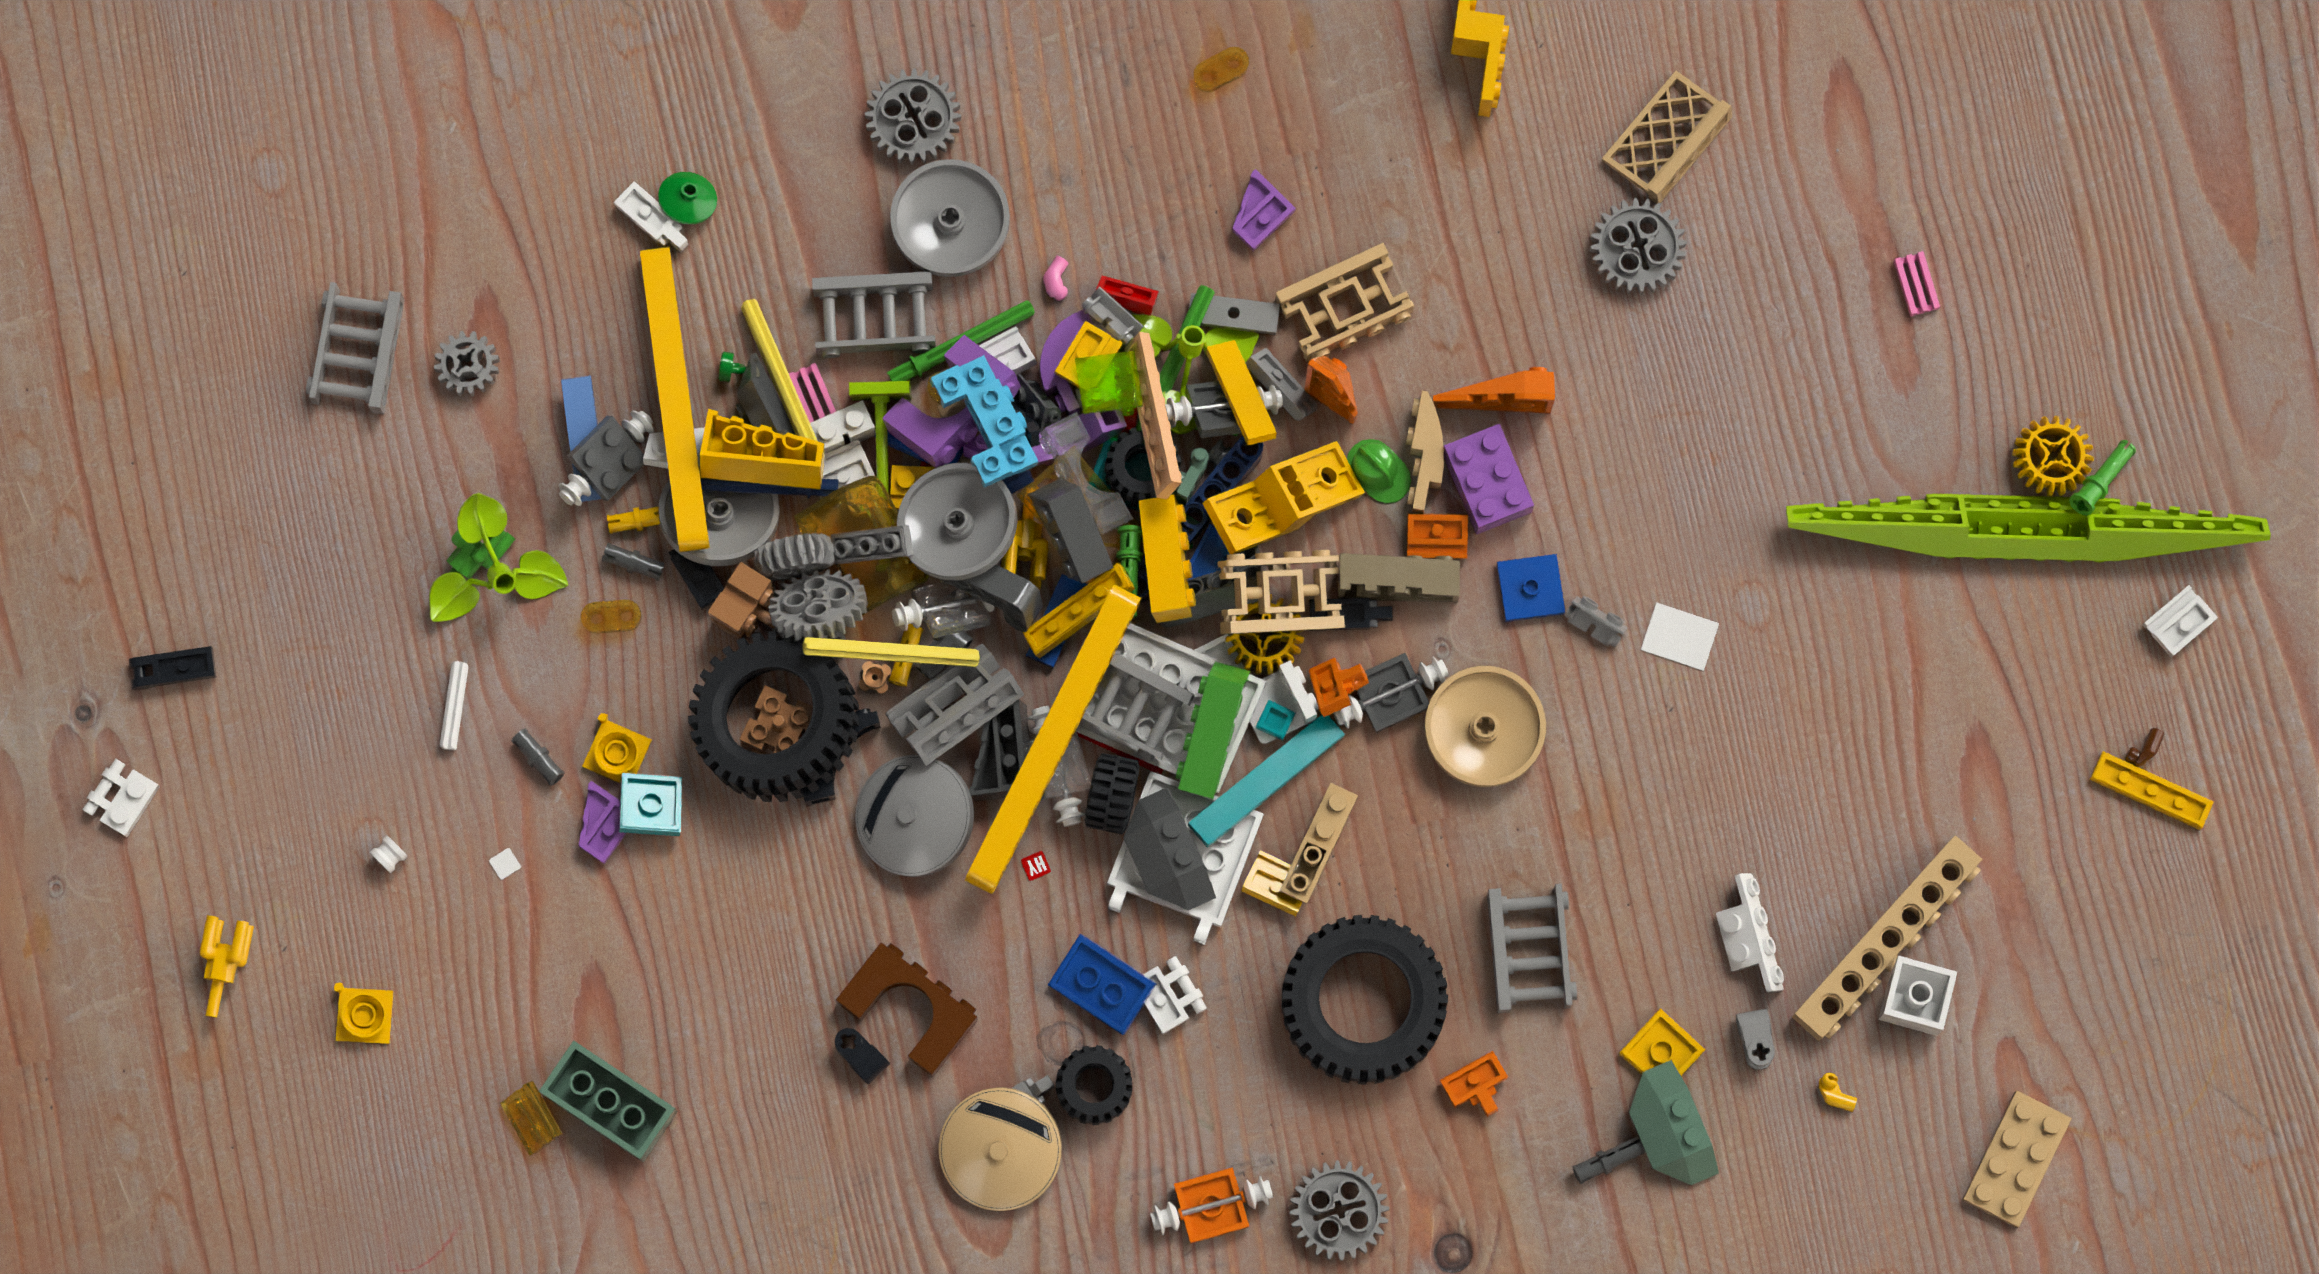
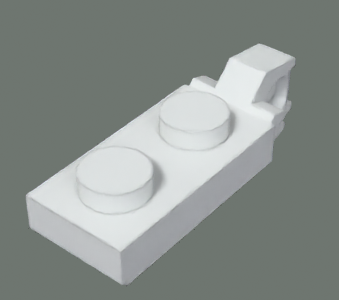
M633 182L614 201V205L662 246L665 247L669 242L670 245L681 253L689 245L687 243L688 240L679 232L682 226L669 218L662 211L659 202L636 182Z

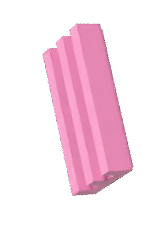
M1924 252L1906 255L1903 258H1895L1894 265L1910 317L1938 310L1940 304ZM1918 261L1931 305H1927L1914 263ZM1904 264H1908L1920 303L1919 308L1915 306L1903 267Z
M816 363L811 364L810 367L801 368L798 372L789 373L810 423L814 419L797 379L803 378L819 419L825 417L809 379V374H814L830 414L836 412Z

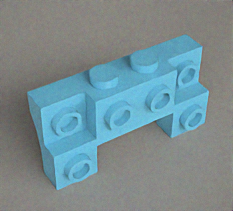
M984 355L960 367L956 365L930 378V384L932 387L935 386L941 398L943 408L965 398L964 402L988 447L987 450L971 457L970 461L982 478L981 484L983 488L1037 466L1038 459L1025 436V428H1027L1025 418L1020 411L1015 412L1011 404L1014 399L1007 385L1002 386L999 378L996 379Z

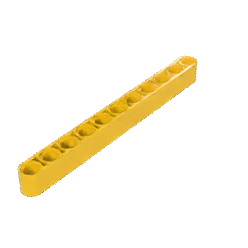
M670 247L640 250L679 552L709 549Z
M1115 584L1111 588L966 875V882L990 894L994 893L1140 604L1141 597Z

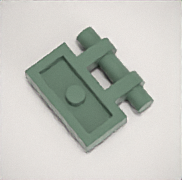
M1196 448L1192 451L1190 468L1187 473L1181 471L1182 483L1173 492L1178 503L1184 506L1196 491L1208 465L1209 455L1203 448Z

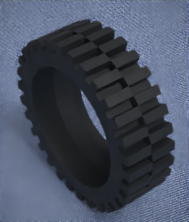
M768 631V640H766L761 633L752 634V644H749L744 637L737 640L738 650L733 651L728 645L722 649L727 657L720 661L714 656L710 664L715 669L711 673L705 669L701 672L700 677L705 684L704 686L695 684L693 688V693L699 700L690 699L689 708L695 714L688 716V723L695 730L691 731L690 735L697 745L695 749L703 758L704 763L726 786L729 785L736 793L741 795L743 792L747 798L756 800L758 795L763 802H772V795L779 802L788 801L789 792L796 799L805 797L802 788L807 786L813 793L820 789L815 781L822 778L828 783L833 779L828 771L832 767L838 771L843 768L844 764L839 759L841 754L850 757L853 750L847 744V741L856 742L858 734L852 726H859L860 717L855 713V710H859L858 701L853 696L856 693L848 681V677L832 657L803 654L802 645L805 637L795 641L794 634L788 638L784 634V638H782L777 631ZM774 670L793 673L806 683L812 696L813 712L805 733L789 748L772 754H757L739 746L732 738L727 724V712L737 693L752 679Z
M1354 915L1353 919L1346 920L1343 917L1337 919L1336 923L1332 925L1327 923L1317 933L1313 932L1307 941L1300 945L1289 963L1281 995V1009L1284 1015L1285 1029L1288 1030L1293 1046L1296 1045L1298 1047L1299 1054L1303 1059L1307 1058L1311 1062L1312 1067L1316 1070L1320 1068L1325 1071V1075L1330 1078L1335 1076L1341 1078V1082L1349 1083L1350 1081H1356L1361 1085H1366L1367 1082L1373 1081L1375 1084L1382 1083L1388 1078H1391V1080L1395 1079L1401 1073L1413 1069L1419 1061L1421 1062L1426 1057L1442 1030L1448 1004V994H1446L1447 982L1446 977L1443 978L1442 965L1440 961H1436L1434 957L1435 952L1431 947L1427 948L1425 946V940L1419 934L1417 936L1413 935L1410 932L1411 928L1403 925V927L1396 925V920L1390 918L1387 921L1380 920L1377 915H1371L1370 918ZM1373 953L1389 959L1402 971L1409 985L1411 1002L1404 1023L1395 1033L1377 1042L1359 1043L1342 1037L1329 1026L1321 1011L1319 992L1325 974L1337 961L1352 954Z

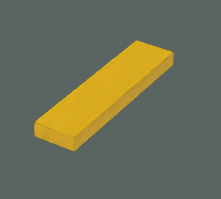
M1235 340L1208 346L1206 349L1207 357L1247 445L1276 439L1277 432Z
M1116 563L1113 566L1114 568L1101 574L1031 625L1027 632H1022L1035 656L1041 658L1095 619L1114 584L1129 592L1135 590L1133 583L1121 564Z
M2104 751L2101 752L2089 779L2198 830L2203 828L2214 803L2212 800Z

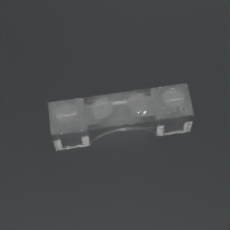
M1077 412L1046 427L1040 432L1042 436L1040 438L1041 446L1046 454L1052 455L1056 463L1054 470L1058 478L1080 486L1101 537L1133 519L1119 492L1108 493L1100 491L1091 486L1085 479L1081 470L1080 459L1085 445L1091 438Z

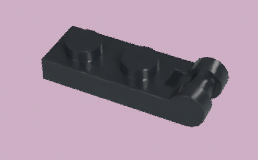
M212 646L129 659V668L133 669L134 679L131 680L132 690H143L156 686L217 678ZM152 666L153 676H146L145 668Z

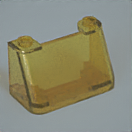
M867 476L840 487L796 514L794 518L802 534L822 533L831 538V534L897 526L898 511L883 483L875 476ZM908 556L836 564L839 571H841L842 577L851 574L852 580L858 578L860 585H864L868 605H866L867 613H863L862 617L925 583L929 577L928 574L917 568Z

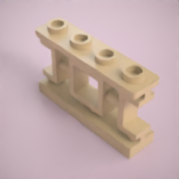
M1384 243L1276 292L1275 300L1277 304H1280L1279 309H1282L1285 319L1299 313L1310 334L1309 337L1299 341V347L1304 353L1306 362L1312 358L1328 357L1331 355V350L1341 347L1342 350L1356 344L1359 337L1366 334L1368 337L1375 336L1384 330L1383 326L1392 322L1397 325L1411 318L1410 314L1414 311V304L1410 301L1407 291L1393 297L1382 274L1393 269V263L1388 257V251ZM1372 268L1371 273L1377 284L1363 290L1355 275ZM1353 288L1364 311L1339 322L1328 299ZM1318 293V299L1323 309L1309 315L1301 300ZM1383 295L1389 309L1396 307L1372 318L1374 317V311L1369 301ZM1329 320L1335 333L1338 335L1316 344L1320 342L1321 337L1315 326Z
M1330 550L1312 551V556L1302 557V551L1283 552L1284 558H1273V552L1255 553V559H1245V554L1227 555V560L1217 562L1218 568H1221L1219 577L1220 580L1234 579L1236 609L1221 610L1222 616H1224V622H1220L1221 634L1345 628L1344 616H1340L1339 610H1342L1341 604H1327L1325 575L1339 574L1337 562L1340 561V555L1330 556ZM1325 563V568L1313 569L1314 584L1303 585L1302 569L1290 570V564ZM1268 565V571L1256 572L1257 587H1246V572H1233V567ZM1291 576L1292 606L1270 607L1269 577ZM1314 596L1315 611H1327L1328 616L1293 618V613L1305 612L1304 597ZM1247 599H1258L1259 614H1271V619L1236 621V615H1247Z

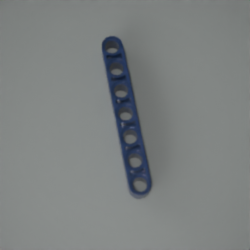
M1243 436L1239 438L1184 506L1186 516L1189 513L1196 512L1202 517V521L1196 525H1192L1187 521L1181 522L1182 532H1187L1189 547L1212 521L1202 504L1207 500L1204 496L1205 492L1214 489L1221 494L1239 487L1260 462L1263 456V442L1253 444L1258 448V452L1255 455L1248 456L1242 452V447L1247 443ZM1231 466L1237 468L1240 474L1236 478L1229 479L1223 474V471ZM1145 555L1142 561L1138 563V581H1141L1146 586L1143 593L1137 594V596L1142 598L1140 603L1145 602L1149 598Z

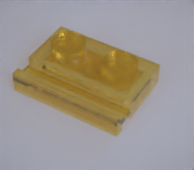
M533 1081L524 1084L522 1088L516 1090L500 1103L529 1156L540 1152L553 1142L556 1137L563 1134Z

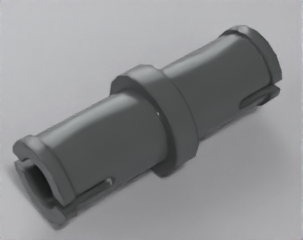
M609 542L602 557V561L626 568L628 573L633 574V572H637L659 581L663 572L662 569L665 566V562H659L640 555L638 550L632 552L612 545Z
M526 728L520 730L512 738L511 742L526 756L529 766L531 768L535 767L550 786L562 779L565 772L550 758L547 748L541 747L528 733Z

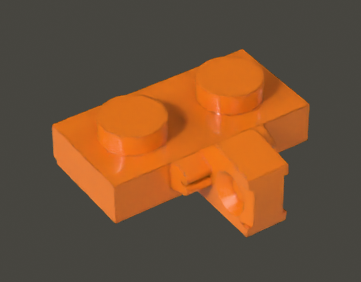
M1335 657L1309 669L1319 711L1323 717L1351 705L1348 694L1369 683L1367 674L1360 664L1341 670L1340 664Z
M1491 1051L1440 1080V1084L1454 1108L1467 1101H1470L1472 1106L1479 1103L1488 1117L1498 1111V1107L1491 1097L1497 1094L1494 1086L1507 1080L1508 1076L1495 1053Z

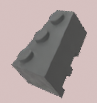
M1058 479L1028 494L1051 538L1053 546L1063 561L1062 568L1068 578L1084 583L1114 568L1080 486Z
M1019 699L984 724L981 748L974 767L975 774L972 787L969 788L971 797L976 802L1006 798L1030 750L1027 705Z

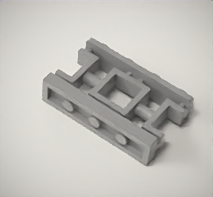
M984 644L974 648L979 651L980 655L978 666L951 665L886 712L887 718L902 738L912 730H916L915 733L906 739L926 766L1024 696L1013 675L1007 669L1003 668L994 676L990 675L1000 666ZM962 694L965 695L962 699H960L958 702H956L951 707L946 709L944 712L941 710Z

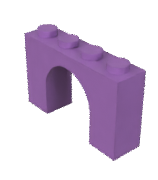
M965 335L944 354L949 368L956 365L960 367L984 355L996 379L999 378L1002 386H1008L1013 398L1021 387L1014 371ZM903 397L882 418L891 435L935 468L950 463L955 458L956 453L966 443L974 439L979 430L967 406L953 416L934 418L921 412Z

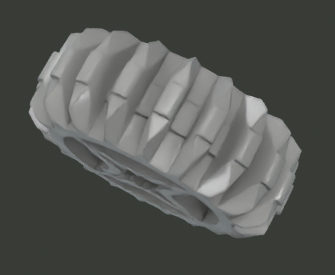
M822 533L796 534L782 539H775V541L761 545L754 552L755 569L758 573L772 581H784L792 577L799 578L802 577V573L813 575L814 570L822 572L835 563L834 545L831 542L830 536Z

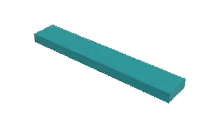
M1320 715L1189 821L1188 827L1208 848L1344 738L1345 733L1329 716L1323 717V715Z

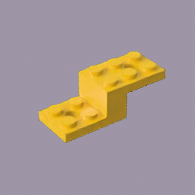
M1458 0L1451 54L1485 59L1478 116L1490 117L1491 108H1497L1500 97L1501 82H1496V80H1501L1505 54H1501L1500 51L1505 52L1509 26L1504 25L1505 15L1475 11L1477 0Z
M1335 441L1272 465L1254 481L1210 497L1202 504L1229 554H1236L1298 530L1314 515L1360 498L1365 491L1341 447ZM1321 472L1330 477L1331 483L1323 480ZM1237 513L1245 516L1247 524L1239 521Z

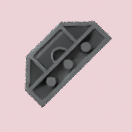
M757 353L751 354L737 392L740 403L736 404L735 407L740 417L744 420L748 419L752 426L760 427L762 424L772 427V431L785 435L787 432L795 434L786 411Z
M1167 788L1139 799L1123 839L1148 894L1178 905L1186 910H1191L1216 899L1205 865L1181 812Z

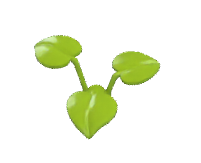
M1131 314L1144 326L1140 332L1150 334L1155 358L1158 357L1161 349L1169 351L1178 343L1180 354L1186 358L1180 392L1170 390L1167 393L1166 391L1162 392L1165 404H1167L1169 397L1173 399L1174 403H1178L1181 396L1186 397L1185 389L1193 358L1201 354L1202 348L1206 354L1208 346L1235 340L1246 362L1251 357L1259 338V334L1255 332L1214 328L1205 335L1200 327L1191 325L1185 327L1182 333L1177 334L1176 338L1171 341L1172 330L1165 320L1153 315ZM1191 418L1187 426L1181 420L1177 421L1176 426L1171 427L1170 431L1177 434L1192 431L1196 428L1194 418Z
M475 493L461 506L457 517V528L459 534L467 543H476L483 539L493 561V565L487 572L489 581L474 578L466 581L463 575L457 572L445 573L439 576L433 582L429 592L430 618L433 622H442L458 618L470 612L476 606L480 597L479 591L472 584L487 587L488 590L494 588L500 594L510 593L515 588L522 597L537 599L567 587V577L555 558L539 550L524 553L520 557L519 568H513L512 571L508 565L500 563L488 537H496L503 532L507 525V513L502 504L497 500L481 493Z

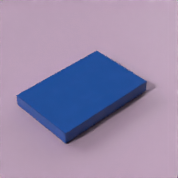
M1079 934L1048 983V986L1121 1035L1126 1034L1157 983L1083 934Z

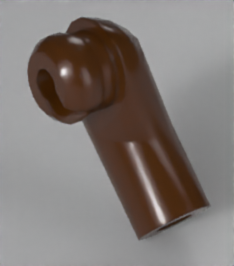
M2157 728L2150 729L2142 749L2138 750L2135 747H2131L2126 754L2125 760L2134 766H2143L2157 754L2165 735L2164 732Z

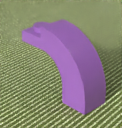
M1085 309L1068 316L1054 328L1044 344L1040 360L1043 391L1047 396L1057 392L1058 395L1054 396L1057 407L1061 413L1066 411L1069 419L1080 414V406L1068 381L1054 374L1084 322L1087 321L1094 325L1089 313L1086 314L1084 312Z
M1116 399L1092 405L1071 421L1039 432L1040 445L1031 447L1038 459L1037 466L1042 464L1050 466L1089 451L1117 435L1127 427V424Z

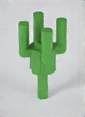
M458 530L454 533L451 541L457 548L446 560L452 566L448 573L457 572L470 579L481 565L486 569L493 565V561L484 543L481 541L467 543L461 537ZM504 530L496 537H488L498 560L516 540V538Z

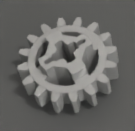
M460 331L459 339L449 335L450 344L440 343L439 346L443 353H437L434 356L437 361L441 362L434 366L436 372L442 373L438 377L440 383L447 382L446 389L449 392L456 387L458 396H462L464 390H468L472 397L475 394L476 388H479L484 393L486 391L484 387L486 382L492 385L495 383L491 374H499L498 367L493 364L500 362V358L498 355H491L496 351L494 344L486 346L488 343L486 336L477 340L475 331H472L470 337H466L464 332ZM462 346H469L468 348H465V349H458V348H460V347H462ZM483 353L486 355V368L480 365ZM449 359L454 363L451 374H449L447 367ZM463 360L466 362L471 360L473 365L471 367L466 365L463 368L461 362ZM476 378V380L464 382L466 379Z

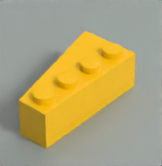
M708 409L700 451L701 478L821 489L824 472V443L788 432L782 435L772 431V427L762 424L760 427L744 423L742 418L732 416L729 419L719 416L718 411Z

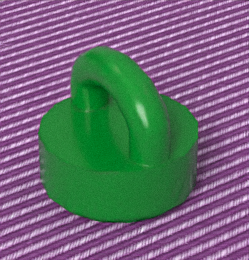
M722 353L718 377L720 381L730 382L731 373L743 374L745 372V365L733 362L734 353Z

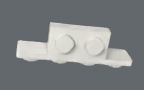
M1751 873L1735 875L1742 905L1716 913L1731 971H1739L1759 964L1766 991H1783L1782 983L1784 976L1781 968L1776 963L1774 955L1776 947L1767 930L1768 918L1759 901L1760 889L1758 882Z

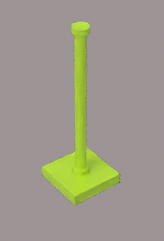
M909 381L849 382V395L852 401L871 400L872 404H875L878 528L890 527L888 433L882 418L887 413V403H890V400H900L902 397L904 399H912L911 385ZM891 558L879 559V565H876V572L894 571V565H891Z

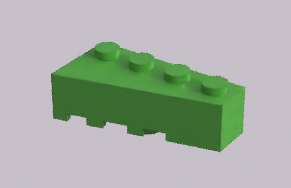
M1215 661L1208 677L1202 676L1198 693L1203 694L1201 704H1195L1190 722L1195 723L1193 734L1187 733L1183 750L1188 751L1186 761L1179 762L1175 778L1180 780L1179 790L1211 799L1214 798L1227 757V746L1229 747L1234 732V720L1237 718L1243 700L1242 690L1246 682H1248L1250 671Z

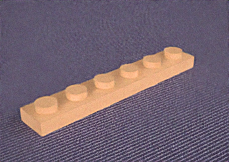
M1138 332L1125 347V353L1156 498L1167 499L1182 483L1181 472L1178 468L1176 448L1173 445L1170 431L1171 425L1167 417L1165 398L1162 394L1160 374L1157 371L1154 357L1155 352L1152 347L1150 334Z

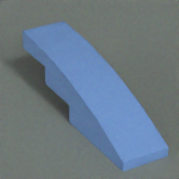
M591 375L561 379L570 452L598 425ZM572 464L573 474L580 476L581 473ZM589 485L591 495L589 497L585 495L580 497L582 502L601 499L591 485Z

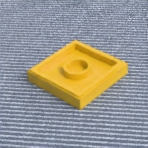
M1660 1008L1619 1052V1055L1641 1075L1642 1072L1672 1060L1682 1076L1706 1049Z

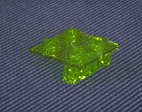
M1135 351L1075 358L1083 414L1119 410L1122 411V415L1129 416L1134 414L1136 407L1143 406Z

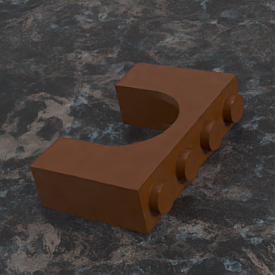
M881 942L840 993L836 1002L861 1022L879 998L890 989L907 986L924 993L933 1006V1019L929 1029L910 1052L908 1058L931 1077H934L978 1021V1017L974 1014L976 1008L964 999L958 1002L951 997L952 990L939 980L936 983L926 977L929 972L915 961L912 965L902 959L904 953L895 945L890 943L888 946H885Z

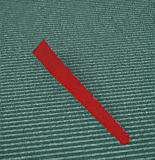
M1075 732L1077 736L1091 743H1094L1108 751H1111L1121 757L1138 760L1139 765L1149 771L1161 775L1164 770L1160 767H1157L1151 763H1148L1144 760H1141L1137 757H1134L1130 754H1127L1123 751H1120L1116 748H1113L1109 745H1106L1081 733Z

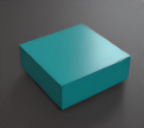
M1268 700L1255 728L1283 741L1296 712Z

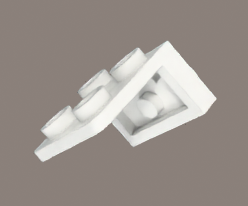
M1291 661L1279 665V671L1262 679L1267 682L1250 720L1260 743L1268 744L1277 739L1255 728L1268 700L1296 712L1286 734L1316 720V710L1319 709L1318 703L1312 692L1306 693L1302 685L1306 680L1299 666L1293 667Z

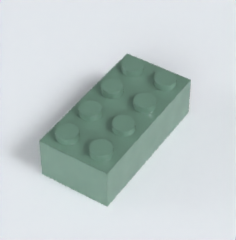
M574 1040L539 1090L544 1097L643 1163L678 1112L676 1108Z

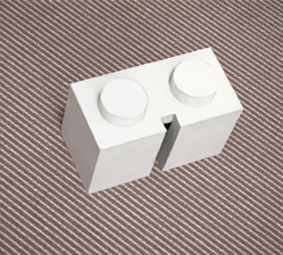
M863 400L810 423L818 442L824 443V454L844 446L843 436L848 434L850 443L858 439L861 442L873 437L875 434V426Z

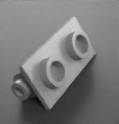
M1098 287L1091 298L1088 297L1082 304L1085 309L1084 312L1086 314L1089 313L1118 341L1123 342L1124 346H1127L1144 327L1101 287Z
M1577 596L1572 601V604L1577 607L1570 606L1564 615L1569 618L1568 622L1584 632L1588 630L1591 623L1594 624L1596 628L1591 636L1607 647L1611 645L1615 648L1621 640L1617 633L1623 635L1628 629L1623 625L1624 620L1611 612L1607 615L1597 609L1599 605L1586 596H1583L1581 599Z

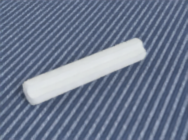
M454 661L451 664L440 747L444 750H456L468 674V665L465 662Z

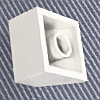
M1897 956L1885 990L1878 1020L1938 1036L1944 1029L1957 972Z

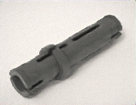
M1636 1136L1605 1152L1602 1150L1596 1152V1156L1572 1166V1170L1578 1182L1583 1184L1585 1181L1602 1173L1606 1175L1611 1173L1613 1168L1644 1154L1645 1150L1639 1136Z

